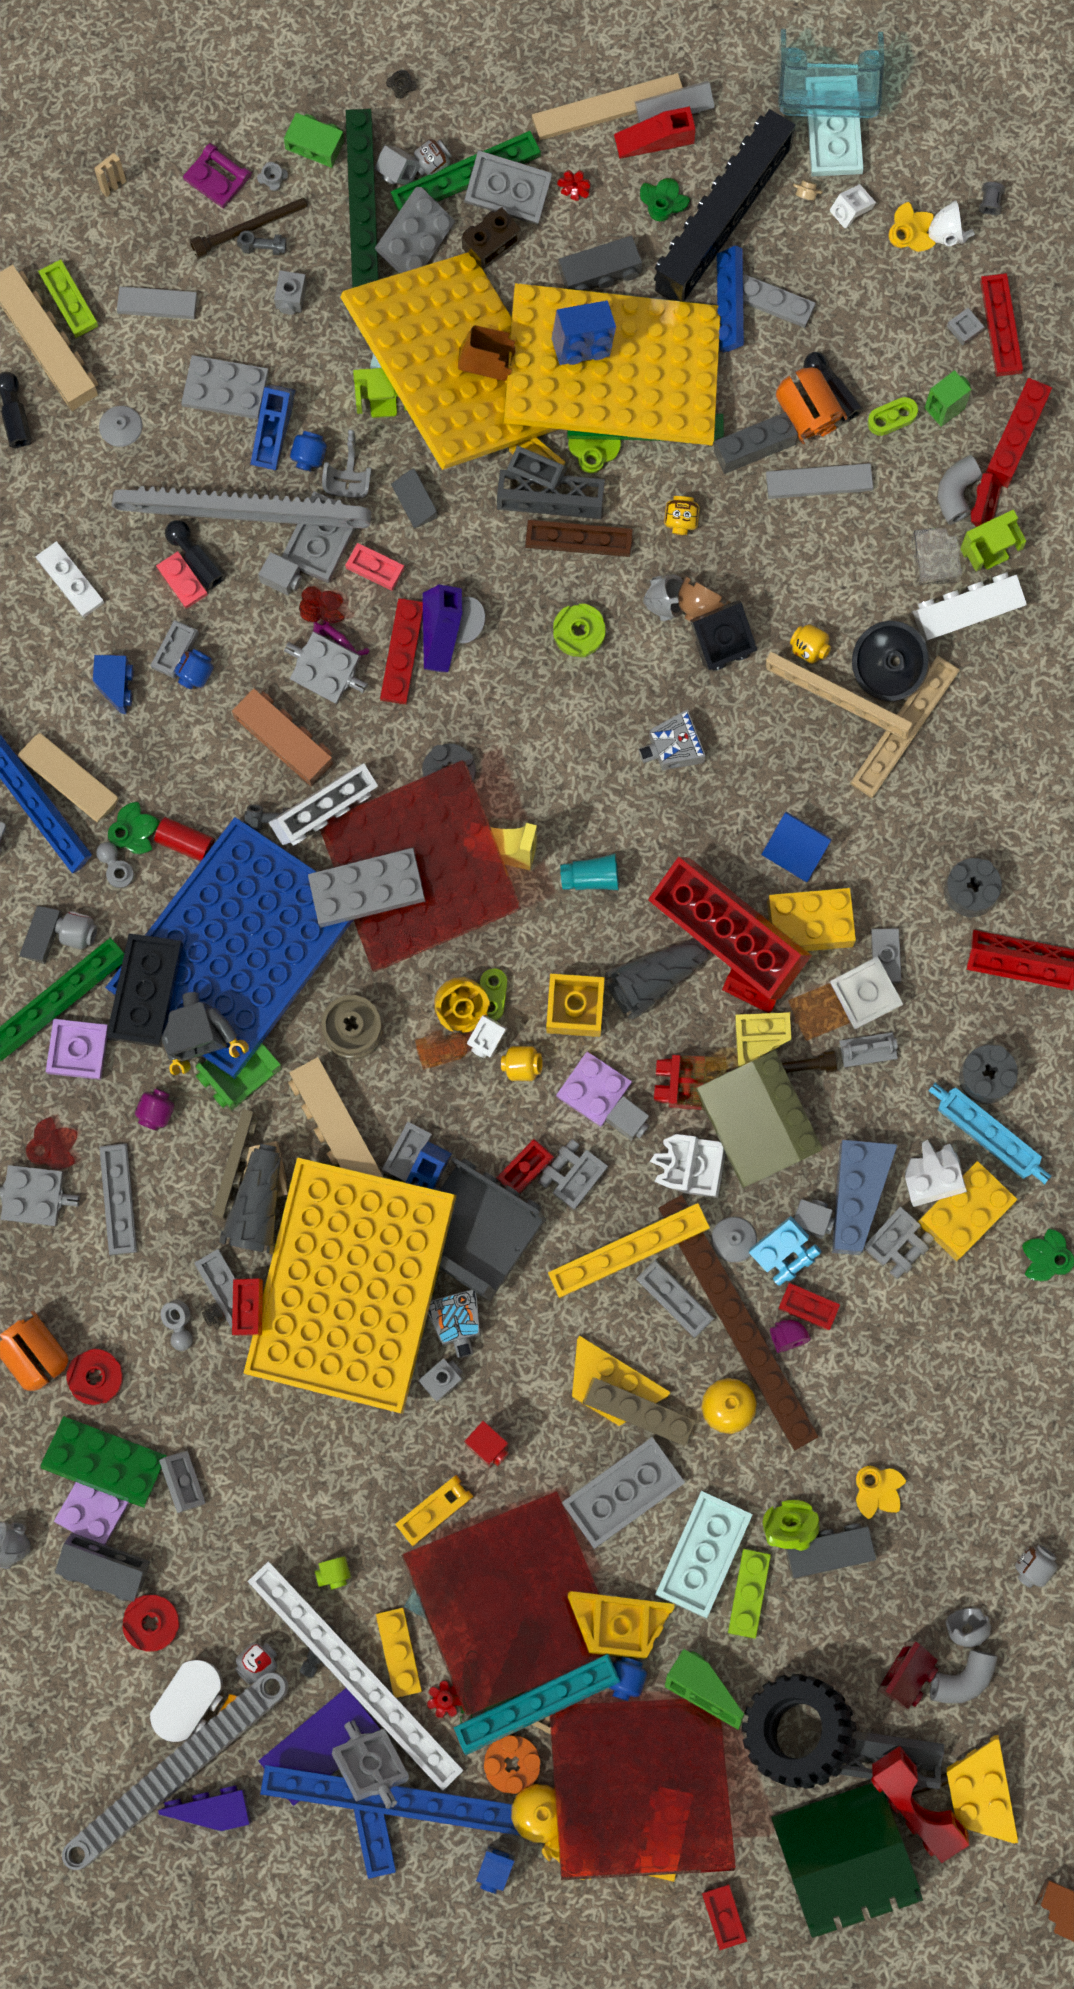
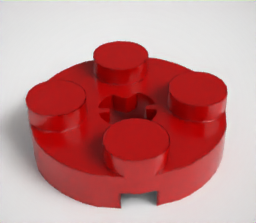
M91 1349L76 1356L71 1361L67 1370L66 1380L70 1391L77 1400L87 1405L97 1406L110 1402L119 1393L123 1384V1372L120 1363L113 1355L104 1350ZM95 1370H100L101 1382L91 1385L89 1383L91 1379H87L88 1374L94 1373Z
M143 1595L136 1598L134 1602L132 1601L128 1605L124 1613L122 1624L124 1636L134 1648L151 1652L166 1648L174 1641L180 1628L179 1615L175 1606L168 1599L158 1595ZM148 1615L151 1618L157 1617L159 1623H156L158 1627L154 1631L151 1628L146 1630L143 1626V1623H147L144 1619Z

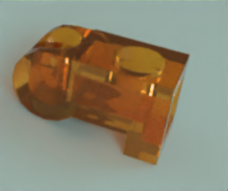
M452 1033L445 1040L427 1044L425 1037L415 1040V1046L423 1070L459 1060L466 1055L468 1050L467 1040L460 1033Z

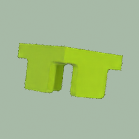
M383 369L353 370L357 414H363L362 399H369L372 418L396 416V398L399 396Z
M1014 509L966 532L960 550L965 558H969L976 572L981 570L983 565L988 570L1007 561L1009 556L1005 549L1013 545L1018 552L1023 550L1026 539L1017 524L1018 516Z

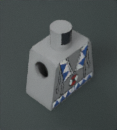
M688 710L651 729L649 738L652 744L638 748L643 764L658 759L662 771L705 762V753Z

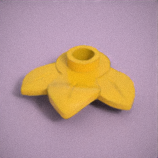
M909 202L902 204L894 214V225L891 226L888 233L891 244L897 248L908 246L916 252L932 248L936 242L929 238L927 232L933 221V214L928 212L914 213ZM898 231L904 233L905 238L903 240L897 237Z
M865 1466L860 1469L856 1475V1484L859 1488L856 1504L862 1515L870 1519L875 1514L877 1508L891 1513L899 1512L900 1498L896 1489L906 1483L905 1478L901 1473L891 1468L880 1471L874 1466ZM867 1475H872L875 1478V1483L871 1486L865 1483Z

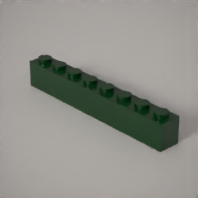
M371 109L346 110L352 288L379 280L378 252L375 250L378 242Z

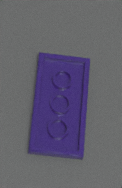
M345 1688L258 1760L263 1768H265V1765L332 1775L339 1769L332 1756L333 1748L345 1744L351 1739L344 1728L346 1723L350 1721L351 1724V1721L354 1720L361 1734H372L381 1729L361 1703ZM288 1799L293 1806L299 1802L298 1800Z

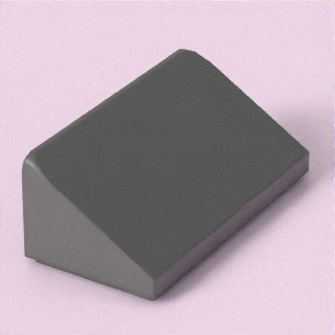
M517 445L507 470L555 490L565 475L567 467Z
M414 468L391 483L414 529L438 518L437 511Z
M40 906L36 907L19 955L20 957L42 964L46 963L56 935V923L63 916L61 911Z

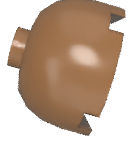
M687 576L678 592L679 607L686 613L684 618L688 621L732 603L728 600L726 604L721 603L722 597L697 582L693 587L688 584L691 579Z

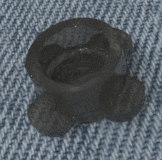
M406 70L396 71L386 81L387 87L392 88L395 92V97L398 99L404 98L407 92L414 91L417 87L416 82L411 80V76Z
M217 1302L212 1304L205 1303V1306H203L205 1311L202 1312V1316L209 1327L213 1325L215 1330H218L221 1324L226 1322L225 1315Z

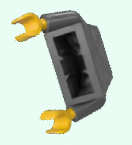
M196 992L183 994L184 1007L169 1013V1020L162 1035V1043L169 1060L173 1061L169 1067L173 1075L180 1073L179 1066L183 1074L190 1071L191 1065L188 1059L226 1048V1043H230L229 1053L234 1058L240 1056L236 1046L241 1047L244 1053L249 1051L246 1041L236 1039L237 1034L223 1014L217 1008L205 1002H200L199 994Z

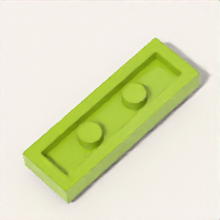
M61 259L38 271L75 338L99 327Z
M743 1549L728 1634L756 1639L771 1554Z

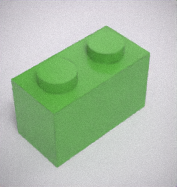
M296 113L284 137L285 149L332 168L344 144V134L334 124L326 125L311 115Z
M954 370L930 388L925 409L940 427L966 408L972 390L970 383L964 376H959Z

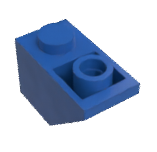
M94 655L93 682L96 688L121 714H126L127 706L132 705V691L128 690V681H133V665H129L127 656Z

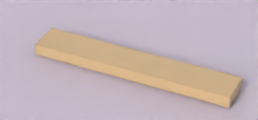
M678 73L538 112L532 114V120L540 141L637 113L635 101L681 89L683 86Z
M772 652L769 653L766 659V668L772 673L905 740L910 736L912 722Z
M940 656L936 657L929 667L928 675L922 686L909 696L897 714L913 723L910 736L905 740L886 730L850 784L871 798L875 796L960 669Z

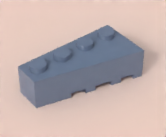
M851 1140L841 1141L839 1147L832 1253L860 1255L862 1253L897 1148L896 1144Z

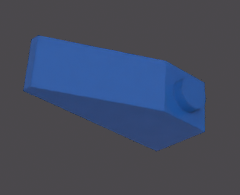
M272 384L264 387L250 465L276 470L289 425L296 390Z
M427 1142L420 1150L405 1183L435 1190L452 1153Z
M488 1846L476 1880L481 1883L480 1888L496 1894L497 1889L503 1891L515 1856Z

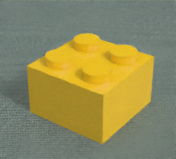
M550 974L546 1033L600 1037L605 977Z

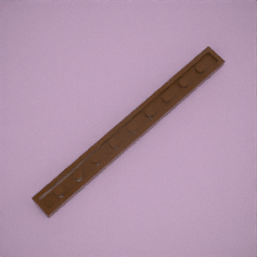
M680 1195L660 1206L658 1210L664 1219L689 1206L684 1197ZM702 1232L679 1243L680 1250L793 1451L818 1438L811 1422L704 1233Z

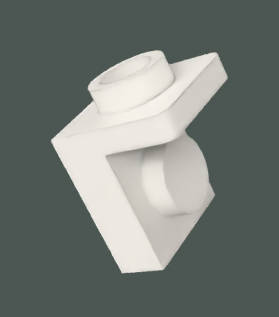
M859 184L840 193L830 212L844 228H848L855 217L872 210L876 202Z
M482 1015L467 1044L472 1047L471 1051L482 1058H486V1056L492 1057L495 1055L496 1048L508 1028L488 1016Z

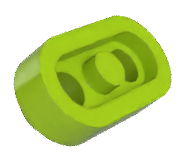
M902 397L880 406L869 414L868 428L873 434L884 436L908 426L915 421L918 406L914 400L908 397ZM906 410L909 415L902 416L899 411ZM883 420L885 425L878 426L876 421Z
M489 969L482 974L480 986L485 990L490 1004L495 1006V1010L487 1012V1016L494 1021H498L504 1013L507 977L499 969ZM497 978L499 983L496 986H492L489 984V980Z

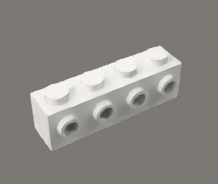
M1008 573L993 577L994 583L984 586L983 581L967 586L969 592L961 595L956 590L943 595L944 601L934 603V600L931 599L919 603V609L913 611L919 633L927 641L1027 605L1017 575L1009 577Z
M363 763L268 823L282 845L291 842L294 846L307 838L305 833L312 828L316 832L328 824L326 819L333 815L338 818L350 810L348 805L354 801H357L359 804L371 797L370 791L378 787Z

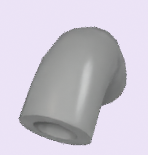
M972 455L959 460L947 469L939 483L937 499L942 514L949 525L965 519L971 513L964 498V490L968 485L982 478L981 470Z
M971 1649L967 1665L960 1674L936 1673L930 1686V1699L941 1703H964L978 1697L989 1686L998 1656Z

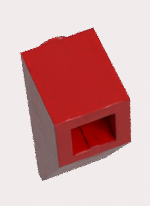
M689 106L664 111L615 133L614 139L619 159L694 144L696 129L691 108Z

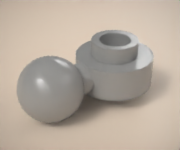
M104 842L100 844L96 855L101 862L108 864L106 871L108 882L115 888H125L130 885L134 877L132 867L125 861L117 860L118 850L113 843ZM119 869L125 872L124 877L120 879L115 877V872Z
M173 1300L165 1304L161 1309V1319L166 1327L174 1330L171 1336L173 1348L178 1351H185L191 1347L193 1342L191 1333L184 1328V1325L190 1320V1310L183 1301ZM176 1310L179 1312L180 1317L176 1315Z

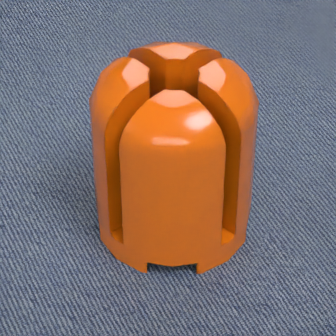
M813 367L802 368L795 373L819 414V417L816 419L804 402L790 375L782 380L776 390V398L783 411L787 413L802 444H805L804 439L814 435H821L823 437L837 428L835 423L842 416H844L845 420L847 419L845 411L840 406L820 370Z
M33 1310L30 1313L34 1317L27 1322L24 1319L18 1320L0 1334V1337L3 1339L0 1341V1359L22 1388L27 1391L39 1390L50 1381L16 1336H21L53 1378H56L66 1369L69 1361L66 1352Z

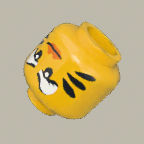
M812 624L805 625L804 627L799 626L790 641L792 652L811 664L816 663L819 659L825 660L831 650V646L828 645L829 635Z

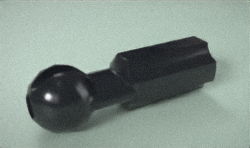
M821 352L809 353L804 360L803 367H813L821 371L847 415L846 420L844 416L841 419L843 422H849L859 415L863 408L842 379L837 377L832 371L827 357Z
M1 372L0 396L3 402L1 414L9 446L15 449L31 444L32 438L24 405L19 403L17 397L19 381L14 374Z
M179 520L168 523L165 528L167 541L172 545L182 548L186 553L185 562L206 588L213 589L226 579L225 571L202 544L196 545L192 541L189 526Z

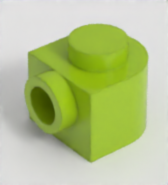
M346 1556L318 1563L320 1569L315 1570L318 1586L330 1584L331 1590L346 1586V1579L351 1578Z

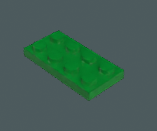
M63 1416L40 1465L43 1470L145 1508L162 1471L159 1460L167 1457V1455Z

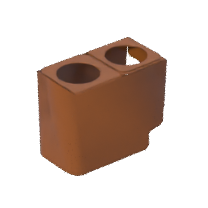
M474 325L459 348L458 370L506 381L507 376L513 371L508 368L509 352L512 353L511 362L515 355V341L508 338L510 333Z
M1045 1880L1035 1905L1039 1897L1042 1898L1044 1890H1046L1041 1906L1049 1910L1048 1918L1056 1924L1054 1933L1074 1942V1891L1050 1880Z

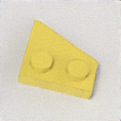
M790 1012L735 1015L738 1068L791 1041Z

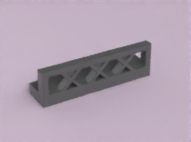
M500 469L497 492L498 510L601 519L605 479L563 476L557 487L561 484H568L573 489L566 495L550 488H545L541 492H535L529 487L534 483L533 481L508 470ZM505 478L516 479L520 486L514 490L504 489ZM587 486L599 487L598 497H587L582 490Z
M860 1731L852 1732V1738L856 1739L855 1748L850 1747L848 1755L852 1757L848 1764L840 1766L842 1772L839 1775L871 1779L873 1777L872 1769L866 1768L861 1763L865 1761L875 1763L900 1746L917 1767L918 1782L915 1786L940 1789L944 1744ZM919 1771H934V1778L923 1777Z

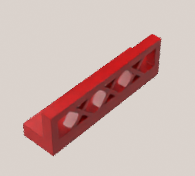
M973 930L966 970L1073 991L1074 949ZM978 941L988 942L991 945L980 944ZM1007 946L1014 947L1017 950L1008 949ZM1033 952L1042 953L1043 956H1041V955H1036V954L1033 953ZM1060 957L1070 958L1072 961L1062 960Z

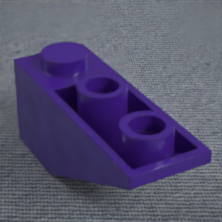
M439 584L422 593L424 669L449 672L462 617V588Z
M237 1785L220 1789L221 1795L210 1797L209 1792L193 1795V1801L182 1804L181 1798L164 1802L165 1808L158 1810L159 1815L218 1831L251 1824L245 1789L238 1790Z

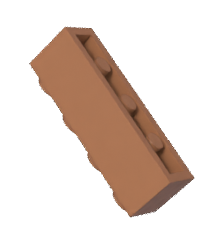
M253 688L232 710L234 718L312 787L333 765L332 752L324 744L320 743L317 745L311 740L313 736L303 726L298 728L293 724V718L284 709L279 711L272 705L274 701L268 694L263 691L259 693Z

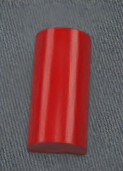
M164 817L157 828L154 841L201 862L211 849L215 838Z
M533 1139L496 1179L504 1188L508 1185L521 1194L550 1164L554 1156Z

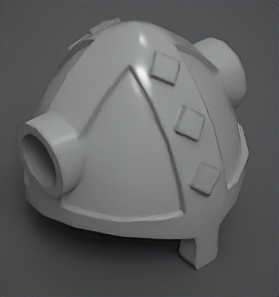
M675 574L651 578V586L648 588L643 599L645 606L651 612L658 615L661 621L680 616L684 612L678 604V592L683 583L682 578Z
M0 1522L1 1568L10 1569L13 1564L24 1559L30 1553L31 1544L25 1534L26 1527L21 1523L14 1522L9 1524Z

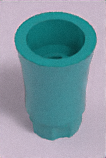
M616 853L599 858L573 861V864H560L563 890L605 889L619 891Z

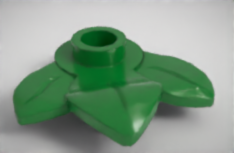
M664 178L658 182L657 186L643 183L640 188V199L648 205V213L655 221H665L672 213L684 211L690 202L688 196L679 194V184L673 178Z
M139 802L129 803L118 812L117 822L113 823L108 830V839L116 847H126L134 854L147 853L152 850L151 843L147 838L156 831L160 821L152 815L141 814ZM119 830L126 831L125 836L121 838L117 837L116 833Z
M1048 1229L1044 1240L1039 1238L1030 1239L1022 1244L1024 1253L1032 1261L1025 1272V1276L1029 1279L1040 1282L1048 1281L1055 1274L1066 1275L1074 1268V1256L1066 1248V1239L1056 1230ZM1060 1256L1065 1258L1063 1265L1055 1263L1056 1259Z

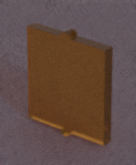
M830 983L788 1000L795 1016L794 1023L799 1025L805 1041L849 1024L842 1004Z

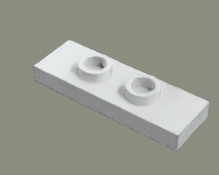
M57 541L35 556L83 618L104 604L103 599Z

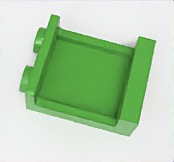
M261 1043L236 1079L208 1060L202 1065L198 1063L195 1066L199 1072L195 1076L205 1088L209 1085L216 1092L213 1097L222 1108L228 1106L232 1111L282 1068L281 1064Z

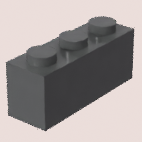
M631 235L559 258L558 269L566 289L590 291V289L596 287L601 289L608 288L617 280L624 279L629 281L635 279L642 272V261Z
M784 412L716 440L714 453L723 473L726 474L796 445L798 433L787 413Z
M856 1523L844 1526L845 1532L834 1534L833 1529L820 1531L817 1535L818 1538L811 1541L810 1547L806 1550L785 1549L791 1578H799L875 1561L876 1557L869 1527L861 1528V1524Z
M71 1533L63 1544L55 1573L61 1575L65 1580L71 1582L78 1581L88 1585L95 1591H105L115 1595L120 1600L134 1602L142 1590L150 1561Z

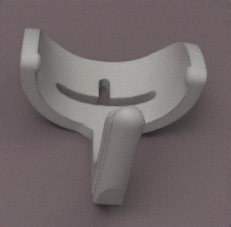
M348 430L347 469L340 471L331 467L329 462H324L322 486L324 491L330 495L359 499L364 498L368 493L372 468L367 467L365 472L360 473L353 471L356 439L354 430ZM334 478L361 481V483H349V488L346 490V482L337 481Z

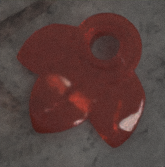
M309 586L301 593L302 601L299 604L301 618L305 621L317 622L322 619L329 623H337L345 620L344 615L338 610L343 604L344 599L342 595L334 591H324L322 593L316 586Z
M48 1117L40 1121L34 1128V1138L26 1146V1155L34 1164L41 1165L46 1163L52 1169L58 1170L68 1168L76 1162L68 1151L74 1145L78 1133L69 1128L56 1129L53 1119ZM39 1146L45 1148V1152L41 1156L35 1154V1149Z

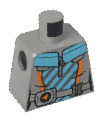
M469 1290L432 1300L428 1315L442 1346L454 1343L457 1358L473 1355L470 1339L480 1336L476 1292Z

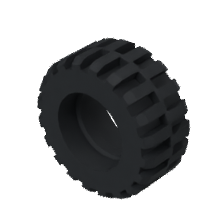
M792 1674L791 1677L786 1675L778 1676L776 1678L777 1682L768 1681L762 1685L764 1689L762 1693H754L751 1697L755 1701L752 1708L746 1706L744 1714L748 1716L747 1723H742V1732L747 1734V1738L742 1741L744 1748L750 1751L748 1758L752 1764L758 1766L760 1773L780 1784L793 1788L802 1787L804 1789L814 1788L815 1784L824 1785L829 1782L830 1776L837 1777L842 1772L840 1766L843 1763L848 1764L852 1757L848 1755L850 1747L855 1748L856 1739L852 1738V1732L857 1731L856 1722L851 1720L853 1711L845 1703L846 1699L840 1692L817 1678L802 1674ZM799 1704H806L818 1712L822 1722V1734L818 1745L810 1754L803 1758L795 1759L788 1757L781 1751L777 1741V1728L782 1716L790 1708Z

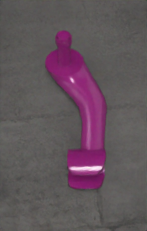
M323 618V625L314 621L313 632L323 636L329 635L336 643L360 656L369 653L368 648L356 652L348 639L329 625V618Z

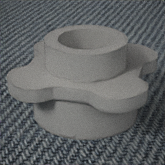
M268 162L262 168V172L258 174L257 180L260 184L269 186L270 190L277 191L282 180L288 177V173L285 169H281L278 164Z

